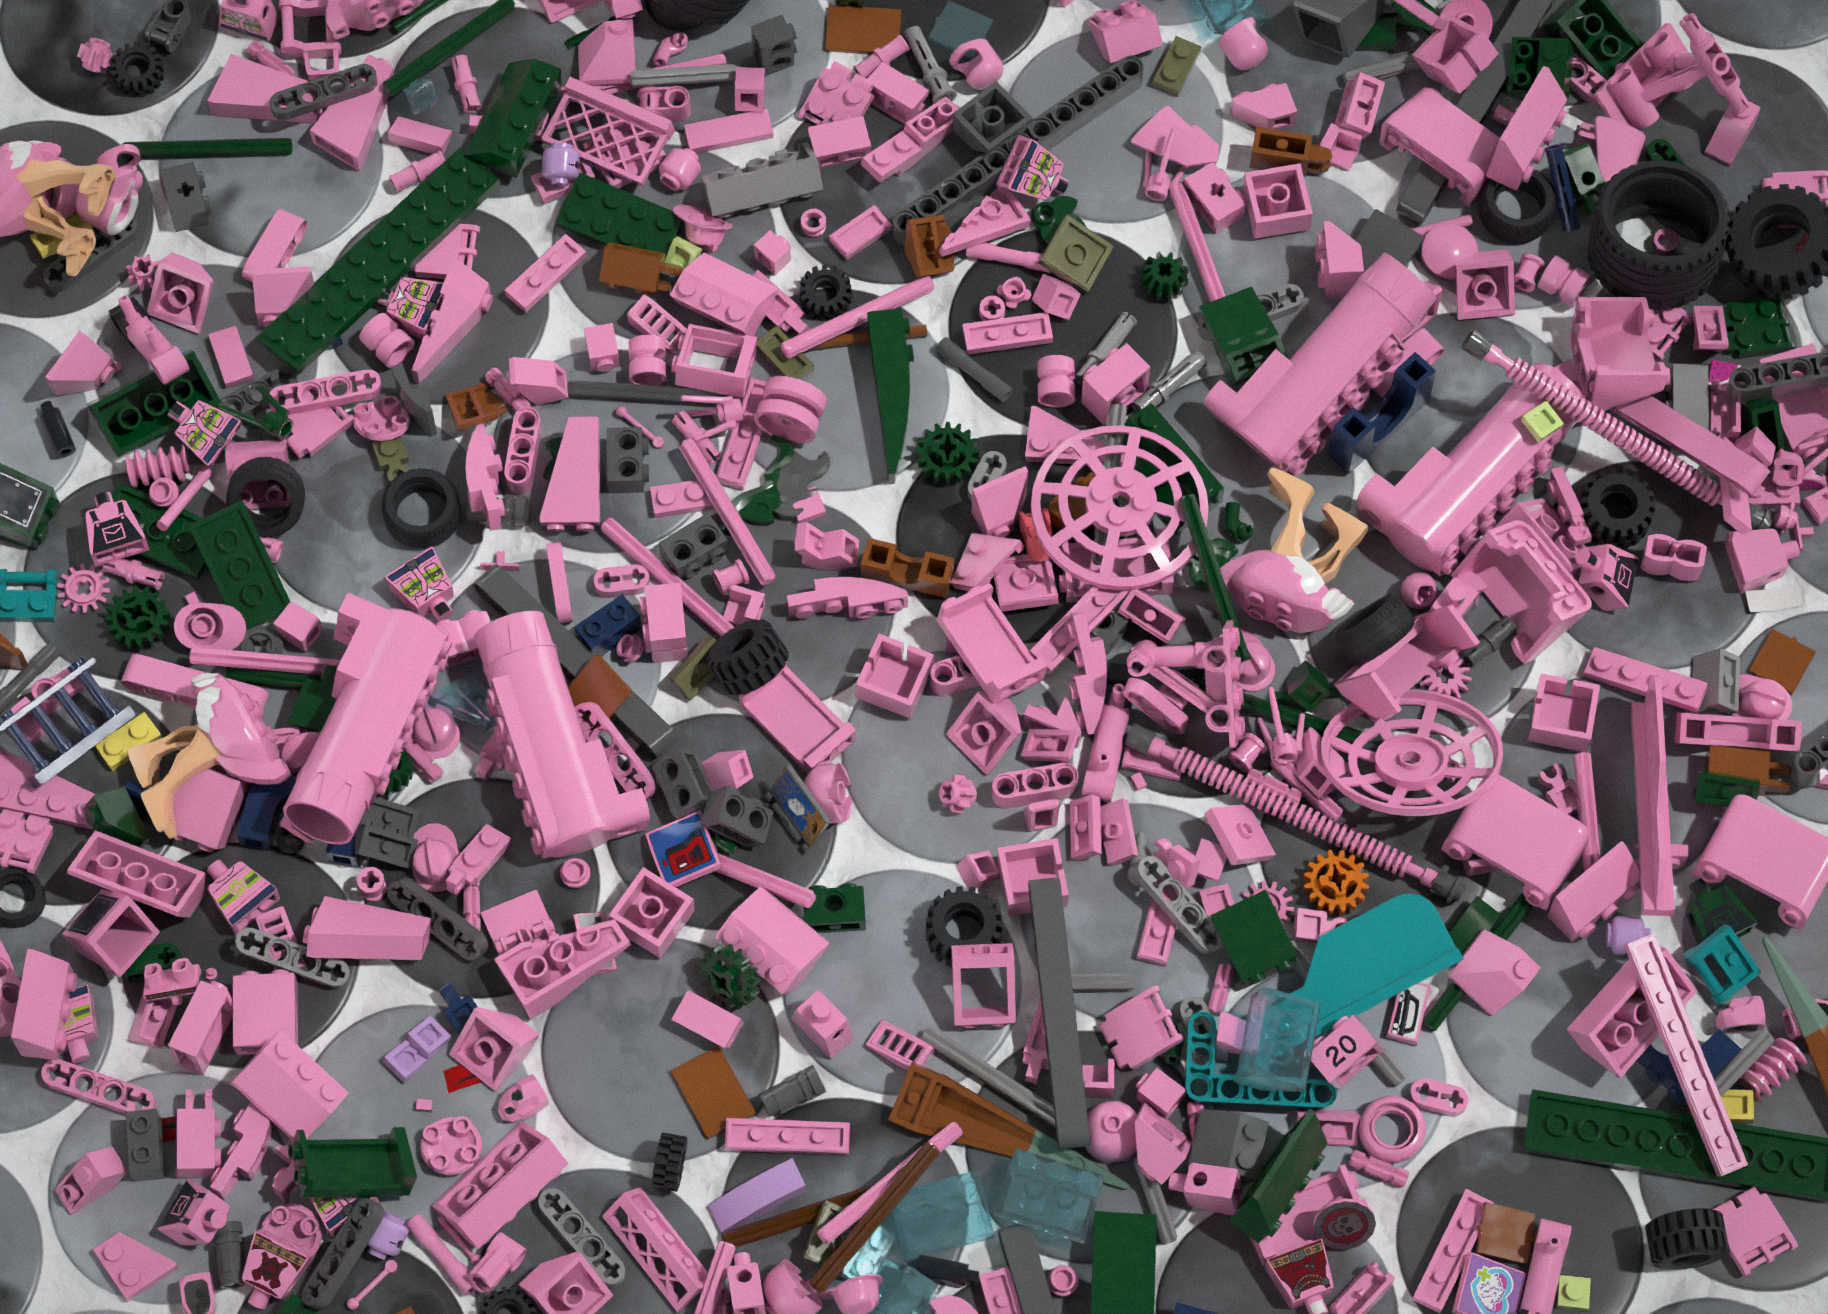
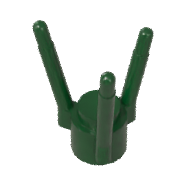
M257 385V390L277 410L276 412H268L262 421L222 404L217 406L219 410L241 419L243 424L269 433L279 440H284L293 428V420L288 418L290 411L282 407L262 385Z

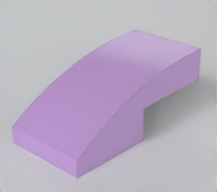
M430 1015L408 1033L405 1041L384 1057L383 1063L405 1083L451 1039V1035Z

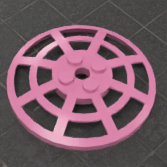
M1120 425L1102 426L1070 437L1046 458L1038 471L1033 485L1031 498L1032 523L1037 538L1045 552L1056 565L1069 575L1084 583L1104 589H1140L1170 578L1180 571L1196 553L1192 539L1183 552L1171 562H1169L1161 548L1173 536L1180 521L1187 523L1179 502L1182 492L1176 477L1190 472L1193 476L1199 493L1200 512L1205 526H1207L1209 509L1207 492L1202 477L1193 462L1169 440L1137 427ZM1101 434H1129L1127 446H1106L1093 451L1081 441ZM1143 437L1162 445L1182 462L1168 467L1155 455L1138 448L1140 438ZM1071 447L1081 457L1068 469L1062 483L1044 482L1053 462L1064 450ZM1108 454H1125L1122 467L1106 469L1098 460V457ZM1136 456L1150 462L1160 472L1146 478L1143 474L1134 470ZM1086 464L1096 475L1088 487L1071 484L1076 473ZM1168 481L1173 493L1174 506L1158 502L1154 488ZM1041 494L1059 495V512L1065 528L1050 537L1042 518ZM1068 496L1085 498L1086 514L1073 521L1069 511ZM1117 496H1122L1128 500L1129 504L1125 507H1118L1113 503V499ZM1155 513L1171 518L1166 529L1157 538L1154 537L1148 528ZM1093 524L1099 530L1108 534L1105 546L1092 541L1081 531ZM1137 533L1145 544L1132 549H1117L1119 537L1131 536ZM1073 537L1087 550L1103 556L1100 572L1096 573L1076 564L1058 547ZM1151 554L1159 568L1151 573L1139 576H1111L1114 559H1134Z
M1409 689L1399 698V705L1425 706L1422 720L1397 719L1385 722L1383 718L1375 719L1357 705L1351 703L1337 713L1324 731L1321 742V760L1325 773L1332 784L1356 803L1387 814L1429 816L1462 808L1480 798L1493 786L1500 774L1503 762L1502 741L1493 723L1480 710L1467 702L1434 691ZM1437 709H1443L1461 716L1472 723L1476 729L1462 737L1451 728L1434 722ZM1365 713L1373 724V727L1363 732L1353 744L1336 737L1344 726ZM1418 729L1417 734L1394 736L1392 730ZM1430 732L1440 734L1453 743L1443 747L1438 741L1429 737ZM1378 735L1384 741L1378 747L1376 753L1363 749V746L1368 741ZM1485 736L1493 752V767L1475 768V756L1470 745ZM1332 747L1349 754L1348 767L1352 777L1339 778L1335 774L1330 763ZM1461 751L1465 758L1466 767H1448V757ZM1360 758L1375 763L1376 772L1361 775L1357 766V759ZM1444 777L1461 778L1456 785L1445 792L1437 786ZM1472 778H1488L1471 793L1456 800L1452 798ZM1384 781L1386 784L1394 787L1395 790L1392 795H1388L1370 784ZM1360 786L1366 792L1370 793L1371 795L1377 798L1388 801V803L1373 800L1369 797H1366L1356 792L1350 787ZM1425 790L1431 795V797L1405 798L1408 791ZM1435 802L1441 803V804L1429 805V806H1401V804H1404V805H1424V804H1431V803H1435Z

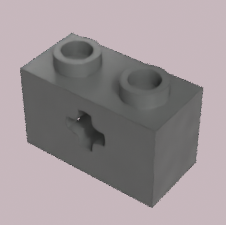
M194 162L160 169L175 232L208 225L207 214L212 213L209 197L202 196L201 189L206 188L202 171L196 172Z

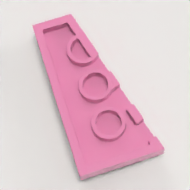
M0 748V810L9 809L25 813L26 816L30 814L49 818L54 822L94 830L86 821L83 808L96 794L57 775L53 776L43 785L34 788L28 780L29 777L35 774L32 770L34 767L32 763Z

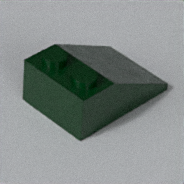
M1569 0L1543 25L1552 38L1569 39L1574 46L1573 51L1607 81L1614 75L1617 64H1625L1644 45L1608 0Z

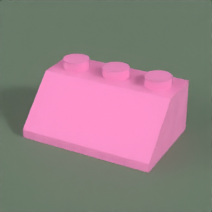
M703 253L682 271L670 296L677 304L739 334L754 336L779 289L711 255Z
M1546 498L1517 503L1495 526L1499 527L1515 520L1524 521L1529 524L1576 581L1579 579L1581 566L1576 563V555L1580 550L1587 547L1584 544L1576 547L1573 546L1567 537L1568 524L1561 521L1558 512Z
M1624 842L1618 843L1555 896L1547 917L1572 943L1579 937L1582 939L1587 938L1596 929L1595 923L1601 918L1605 921L1616 913L1618 910L1617 905L1625 899L1626 902H1629L1640 892L1638 888L1640 885V871Z
M762 886L731 913L715 936L725 946L732 944L734 951L741 948L744 958L749 956L752 958L749 963L750 966L757 967L758 970L756 972L783 995L794 992L799 988L830 945L825 938Z
M27 949L11 1038L21 1056L58 1060L60 1050H64L66 1046L67 1035L63 1030L65 1021H69L71 1018L72 1004L69 1003L70 992H75L77 974L74 973L69 962L33 949Z
M282 1030L263 1045L231 1082L235 1088L292 1140L297 1130H304L307 1139L348 1095V1092Z

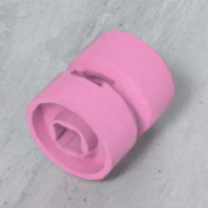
M1556 255L1545 269L1537 287L1551 296L1556 293L1559 294V300L1573 308L1576 305L1577 298L1582 297L1592 276L1578 267L1572 270L1569 262Z
M385 313L373 317L363 327L359 335V340L370 351L376 350V357L388 368L395 367L405 360L414 347V340L404 330L398 329V325Z
M639 335L631 338L628 342L629 360H631L629 363V382L631 384L659 386L667 381L666 362H664L666 359L665 340L656 335Z
M1050 355L1037 361V375L1040 379L1038 383V402L1043 406L1051 408H1061L1075 402V383L1073 382L1075 379L1074 360L1063 355Z

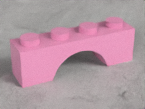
M1677 712L1675 742L1800 751L1802 721Z

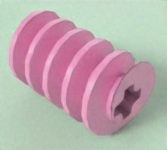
M185 444L181 446L180 453L178 454L173 446H170L168 455H165L163 449L159 447L157 456H153L151 450L147 449L145 458H142L139 451L136 450L133 459L130 460L126 452L127 473L133 488L138 487L140 479L144 486H149L151 477H153L154 481L163 478V476L174 481L176 474L179 481L184 482L186 474H189Z
M1776 1038L1773 1046L1771 1045L1738 1080L1744 1090H1753V1098L1761 1102L1762 1097L1760 1093L1770 1097L1772 1091L1769 1085L1779 1089L1781 1084L1778 1077L1787 1082L1790 1077L1786 1070L1788 1069L1793 1074H1796L1799 1070L1795 1062L1805 1066L1807 1065V1060L1793 1042L1783 1038Z

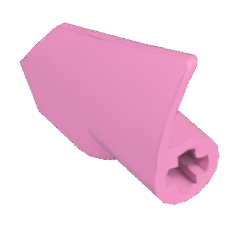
M1170 106L1164 107L1154 115L1131 140L1132 145L1163 157L1172 128H1176L1169 156L1170 161L1184 167L1207 165L1211 162L1217 163L1219 145L1199 126H1190Z
M1597 116L1595 118L1596 162L1605 183L1610 181L1611 177L1614 174H1618L1623 168L1626 169L1630 165L1637 164L1646 137L1643 132L1613 119Z

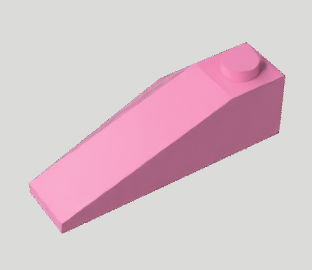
M454 259L440 291L443 294L440 310H433L430 318L432 319L430 324L431 335L426 334L423 337L412 368L414 383L420 384L480 321L484 311L488 312L492 305L493 295L490 293L489 283L456 259Z
M615 919L579 928L577 932L561 936L558 933L550 935L549 939L533 943L531 941L520 943L494 960L517 1001L531 1020L563 1000L631 944Z

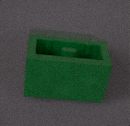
M1252 286L1198 306L1230 387L1248 381L1275 349L1288 358L1281 338Z

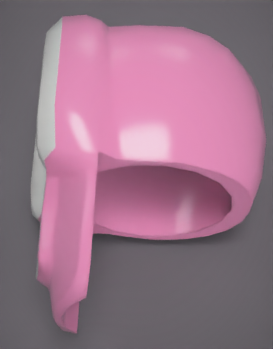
M133 166L131 171L120 172L117 175L105 206L98 216L89 215L87 194L79 193L78 190L76 209L80 218L87 224L100 229L103 233L110 236L123 231L130 224L138 206V193L134 189L137 168Z

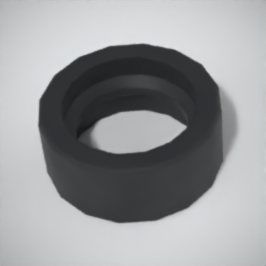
M8 867L0 871V891L9 883L17 881L26 882L33 890V901L26 909L16 913H8L0 907V923L12 928L25 927L35 922L42 914L46 904L45 890L38 876L28 873L27 869L20 867Z

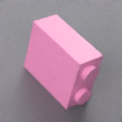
M280 969L272 971L271 974L245 971L241 975L233 976V1047L236 1054H256L280 1030L298 1045V982L295 973Z

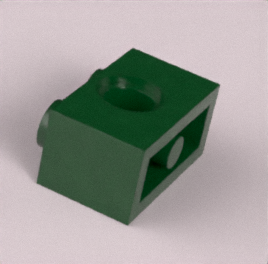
M845 883L841 884L839 888H827L823 885L809 887L816 895V899L811 907H804V922L817 933L866 930L863 886ZM830 903H838L842 906L837 912H831L826 907Z

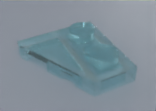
M470 673L434 692L427 701L434 708L439 703L454 710L452 716L462 721H468L473 726L486 732L497 726L495 716L490 717L486 708L487 690Z
M861 1218L843 1232V1235H841V1242L856 1226V1224L861 1220ZM880 1225L840 1272V1276L849 1280L861 1275L878 1274L898 1235Z

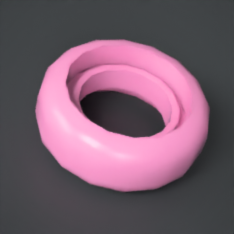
M1385 1096L1374 1100L1365 1108L1359 1119L1358 1135L1362 1146L1370 1156L1387 1163L1396 1164L1409 1160L1419 1152L1426 1137V1123L1422 1112L1411 1101L1398 1096ZM1389 1113L1397 1114L1407 1121L1410 1128V1136L1404 1143L1392 1146L1379 1140L1374 1127L1377 1119L1382 1115Z

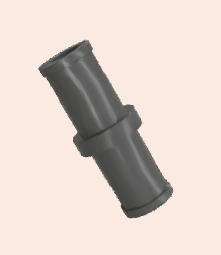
M1505 615L1488 631H1482L1478 639L1480 643L1461 652L1465 662L1471 661L1469 665L1475 667L1491 651L1496 652L1500 647L1499 644L1513 632L1517 631L1518 628L1514 621L1511 619L1508 622L1510 618Z

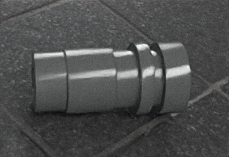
M507 496L506 499L501 498L505 509V516H500L501 522H506V525H513V522H515L516 526H526L529 517L528 497L517 496L514 499L513 496ZM468 499L466 507L467 520L478 521L479 524L488 525L483 510L471 512Z
M813 1065L803 1069L804 1073L797 1072L794 1074V1078L788 1081L785 1080L759 1094L769 1117L779 1112L784 1114L798 1107L799 1102L805 1099L807 1101L812 1100L813 1095L818 1097L826 1093L825 1087Z
M227 1221L222 1228L217 1230L213 1237L215 1239L212 1241L213 1248L217 1249L218 1275L220 1276V1284L223 1289L239 1288L246 1285V1282L242 1280L245 1262L241 1246L244 1244V1238L240 1236L243 1234V1228L240 1221Z

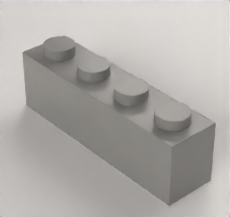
M808 142L798 144L799 150L794 152H787V149L777 151L773 159L770 160L761 158L749 160L746 163V168L743 169L734 165L701 176L708 209L712 216L724 218L733 215L734 211L742 209L753 211L761 208L762 204L770 202L781 204L789 201L791 197L799 195L801 197H810L815 195L817 191L823 190L817 156Z

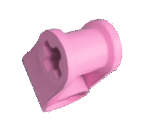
M646 86L637 90V97L640 100L641 108L667 118L672 122L685 121L691 115L692 107L689 92L682 86ZM676 102H683V104L679 106L673 105Z

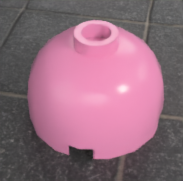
M824 764L810 771L804 780V784L831 820L830 824L847 821L851 814L852 796L846 798L845 787L851 785L843 764Z
M1105 1101L1095 1105L1087 1113L1090 1146H1084L1085 1150L1095 1160L1105 1164L1129 1160L1137 1153L1135 1134L1137 1112L1129 1105L1120 1101Z
M787 1259L776 1265L766 1276L763 1287L764 1295L767 1299L764 1303L766 1310L769 1314H816L822 1309L821 1306H823L822 1300L817 1298L818 1292L809 1284V1280L805 1282L798 1275L801 1273L800 1269Z

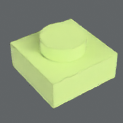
M677 236L673 239L664 262L682 266L685 269L700 256L702 249Z
M1547 401L1538 405L1521 418L1523 424L1538 443L1562 428L1564 424Z
M1560 1275L1557 1287L1556 1309L1588 1312L1591 1278Z

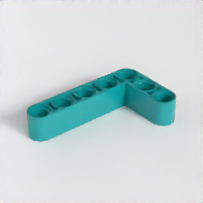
M1204 1011L1193 1014L1188 1020L1184 1088L1186 1089L1185 1094L1192 1101L1326 1108L1336 1100V1087L1327 1080L1214 1074L1216 1021L1210 1013ZM1203 1017L1209 1021L1210 1030L1208 1033L1198 1034L1195 1032L1193 1023L1196 1018ZM1196 1048H1202L1207 1051L1209 1059L1205 1065H1197L1193 1062L1192 1052ZM1202 1079L1207 1084L1205 1095L1195 1096L1191 1092L1190 1085L1193 1080ZM1225 1081H1233L1238 1086V1093L1235 1097H1225L1221 1092V1086ZM1262 1082L1267 1085L1269 1093L1265 1099H1257L1252 1094V1088L1255 1083ZM1287 1084H1294L1298 1087L1300 1094L1297 1100L1288 1101L1284 1097L1283 1089ZM1323 1085L1329 1089L1330 1099L1326 1103L1318 1102L1315 1099L1314 1090L1317 1086Z

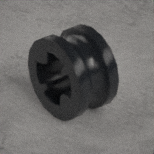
M283 827L280 828L276 834L279 850L286 855L299 853L303 849L305 841L294 835L297 842H292V846H287L284 837L289 838L288 835L292 833Z

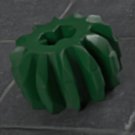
M1159 251L1156 254V259L1150 256L1146 259V265L1141 267L1140 274L1142 277L1140 283L1146 287L1147 295L1156 293L1158 301L1162 298V295H1166L1169 301L1173 299V294L1181 296L1183 287H1186L1189 281L1187 277L1189 269L1187 266H1182V257L1173 259L1172 252L1168 253L1167 257H1163Z

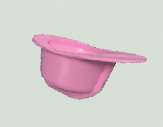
M677 205L673 208L674 214L685 221L687 240L710 253L717 250L718 245L724 240L727 229L733 227L731 223L723 221L717 216H712L709 211L699 207Z
M198 602L188 604L178 612L174 621V631L179 642L187 648L201 647L232 650L243 641L246 633V623L241 613L234 607L224 604Z
M1241 629L1250 659L1241 663L1242 674L1239 675L1237 686L1242 687L1246 691L1256 692L1265 689L1272 682L1275 675V664L1261 641L1252 632ZM1215 650L1217 659H1224L1223 653Z
M1740 675L1738 713L1731 714L1732 716L1788 719L1792 712V700L1790 694L1783 686L1774 680L1763 679L1753 675Z
M432 693L431 697L427 696L425 700V709L420 720H415L412 727L414 731L411 737L415 740L413 744L417 743L432 759H440L450 755L459 744L460 732L454 714L446 699Z
M439 823L427 824L418 829L413 836V839L418 840L412 862L413 875L416 882L430 892H442L447 888L446 879L450 875L448 873L449 868L459 856L457 841L454 833L447 826Z
M877 1274L857 1276L846 1280L835 1288L819 1293L817 1298L835 1300L843 1314H869L879 1304L878 1286L883 1282V1277Z

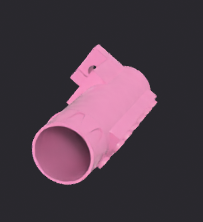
M1383 252L1374 264L1357 279V282L1290 360L1275 349L1237 393L1223 381L1219 380L1207 394L1204 406L1211 415L1236 434L1271 466L1290 475L1299 476L1305 470L1307 461L1325 447L1326 440L1332 434L1333 426L1353 408L1358 409L1364 402L1365 395L1370 389L1377 387L1382 382L1384 373L1391 365H1396L1402 359L1406 348L1401 340L1416 327L1424 314L1435 303L1437 297L1407 267Z
M1535 363L1532 365L1535 369H1539L1541 374L1543 372L1547 374V378L1552 377L1554 381L1560 383V386H1566V390L1571 389L1573 393L1579 394V398L1583 397L1576 385L1556 368L1545 363ZM1516 382L1507 389L1502 398L1447 456L1432 447L1396 486H1393L1376 473L1365 484L1358 495L1357 515L1389 538L1393 546L1417 567L1433 571L1439 577L1444 574L1449 575L1458 565L1459 558L1463 554L1468 555L1476 546L1477 539L1483 533L1486 534L1488 530L1493 529L1496 519L1501 514L1505 515L1512 509L1515 499L1520 494L1524 495L1530 490L1536 476L1539 473L1543 475L1552 465L1551 456L1554 446L1566 437L1567 432L1577 421H1575V418L1569 417V414H1564L1562 412L1563 409L1559 411L1556 409V406H1551L1564 424L1562 428L1538 443L1523 424L1521 418L1545 402L1543 400L1544 397L1540 399L1537 397V394L1531 393V389L1528 391L1524 388L1525 385L1521 387Z
M351 593L346 595L338 611L337 625L333 639L348 645L336 669L331 697L337 700L307 761L298 773L296 783L283 808L286 819L302 833L329 844L341 845L349 843L363 815L368 811L370 802L374 803L378 794L383 795L390 781L388 777L391 770L397 768L402 756L400 752L403 745H408L414 731L412 727L415 720H420L425 709V700L427 696L431 697L437 683V675L439 672H443L449 658L447 655L452 645V642L448 641L449 635L441 632L428 619L408 610L384 608Z
M539 611L513 613L493 620L478 629L474 634V639L482 660L483 673L486 675L490 685V689L487 690L488 699H485V704L489 716H495L497 726L494 727L496 739L499 744H504L506 754H503L506 769L508 772L513 771L515 781L512 782L516 799H522L524 809L521 810L524 824L526 827L531 826L533 837L530 840L534 854H540L542 859L571 856L591 850L608 840L647 830L650 822V813L643 789L639 788L619 794L601 740L598 739L587 743L585 741L559 662L557 647L553 644L544 614Z

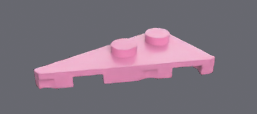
M997 185V189L990 196H986L982 200L981 205L975 207L962 221L958 230L954 234L951 233L945 239L944 244L939 248V253L943 257L1030 226L1031 219L1013 191Z
M1031 406L1025 452L1026 461L1044 462L1060 444L1082 431L1037 406ZM1093 437L1081 440L1091 451L1106 447V444ZM1069 447L1053 463L1074 464L1081 457ZM1121 454L1120 467L1123 465L1124 454ZM1105 455L1098 457V460L1103 464V466Z

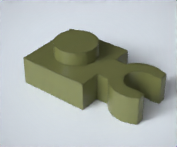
M400 436L392 440L371 441L381 471L389 469L387 472L389 483L397 474H402L405 471L408 472V468L402 465L408 463L409 460Z

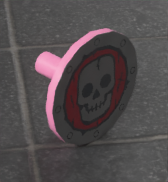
M1338 1196L1334 1201L1320 1209L1315 1216L1313 1225L1316 1237L1318 1239L1322 1238L1324 1245L1332 1249L1346 1250L1356 1248L1367 1242L1374 1233L1376 1221L1374 1212L1367 1204L1357 1199H1347L1343 1196Z

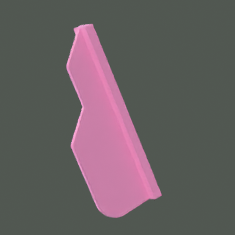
M1652 675L1644 703L1632 702L1630 708L1642 915L1673 916L1675 907L1662 687L1660 677Z

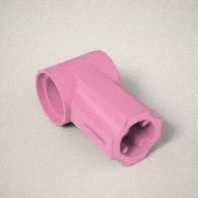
M66 668L50 678L43 677L34 682L32 686L33 699L69 674L70 671ZM75 677L63 686L71 697L86 689L78 677ZM54 694L40 703L46 714L57 711L61 705Z
M500 1232L490 1243L486 1255L469 1273L468 1279L472 1283L473 1288L481 1293H490L509 1271L514 1272L526 1256L527 1249Z

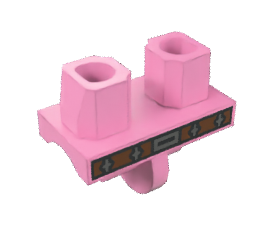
M188 958L177 959L172 963V969L162 970L161 965L158 963L147 964L144 972L143 996L145 1001L171 998L175 1006L181 1005L183 995L195 993L199 985L201 974L199 964L192 965Z

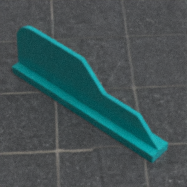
M1417 894L1398 895L1319 936L1304 986L1254 1012L1251 1024L1257 1027L1254 1053L1250 1056L1241 1054L1238 1063L1242 1071L1247 1073L1332 1029L1333 1025L1342 1017L1347 1016L1350 1018L1352 1015L1356 1016L1464 960L1435 906L1428 899Z

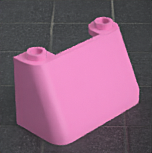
M1425 87L1385 120L1382 124L1379 144L1390 152L1395 146H1399L1398 151L1404 153L1406 149L1449 179L1448 186L1453 189L1457 186L1462 194L1459 197V201L1468 208H1471L1481 196L1483 186L1488 180L1486 174L1501 136L1495 135L1447 101L1437 89Z
M1646 297L1577 298L1569 335L1570 351L1581 393L1586 401H1590L1592 405L1598 406V410L1606 411L1664 390L1665 385L1670 383V369L1665 367L1664 362L1655 363L1647 336L1648 328L1652 327L1654 323V313L1652 309H1649Z
M1520 520L1488 530L1451 574L1453 578H1459L1479 593L1484 592L1503 616L1506 615L1510 618L1508 622L1511 619L1514 621L1518 628L1516 631L1518 635L1511 641V647L1515 656L1523 664L1531 662L1580 620L1592 606L1591 599L1534 529L1529 524Z
M1499 775L1493 786L1484 795L1465 806L1445 839L1441 850L1455 860H1468L1473 853L1524 882L1523 893L1526 900L1531 905L1546 911L1579 861L1590 838V832L1580 821ZM1483 778L1477 786V788L1481 786L1488 778Z
M1736 795L1729 804L1692 874L1709 883L1721 882L1726 874L1780 902L1778 914L1782 921L1802 931L1828 882V837L1750 796Z

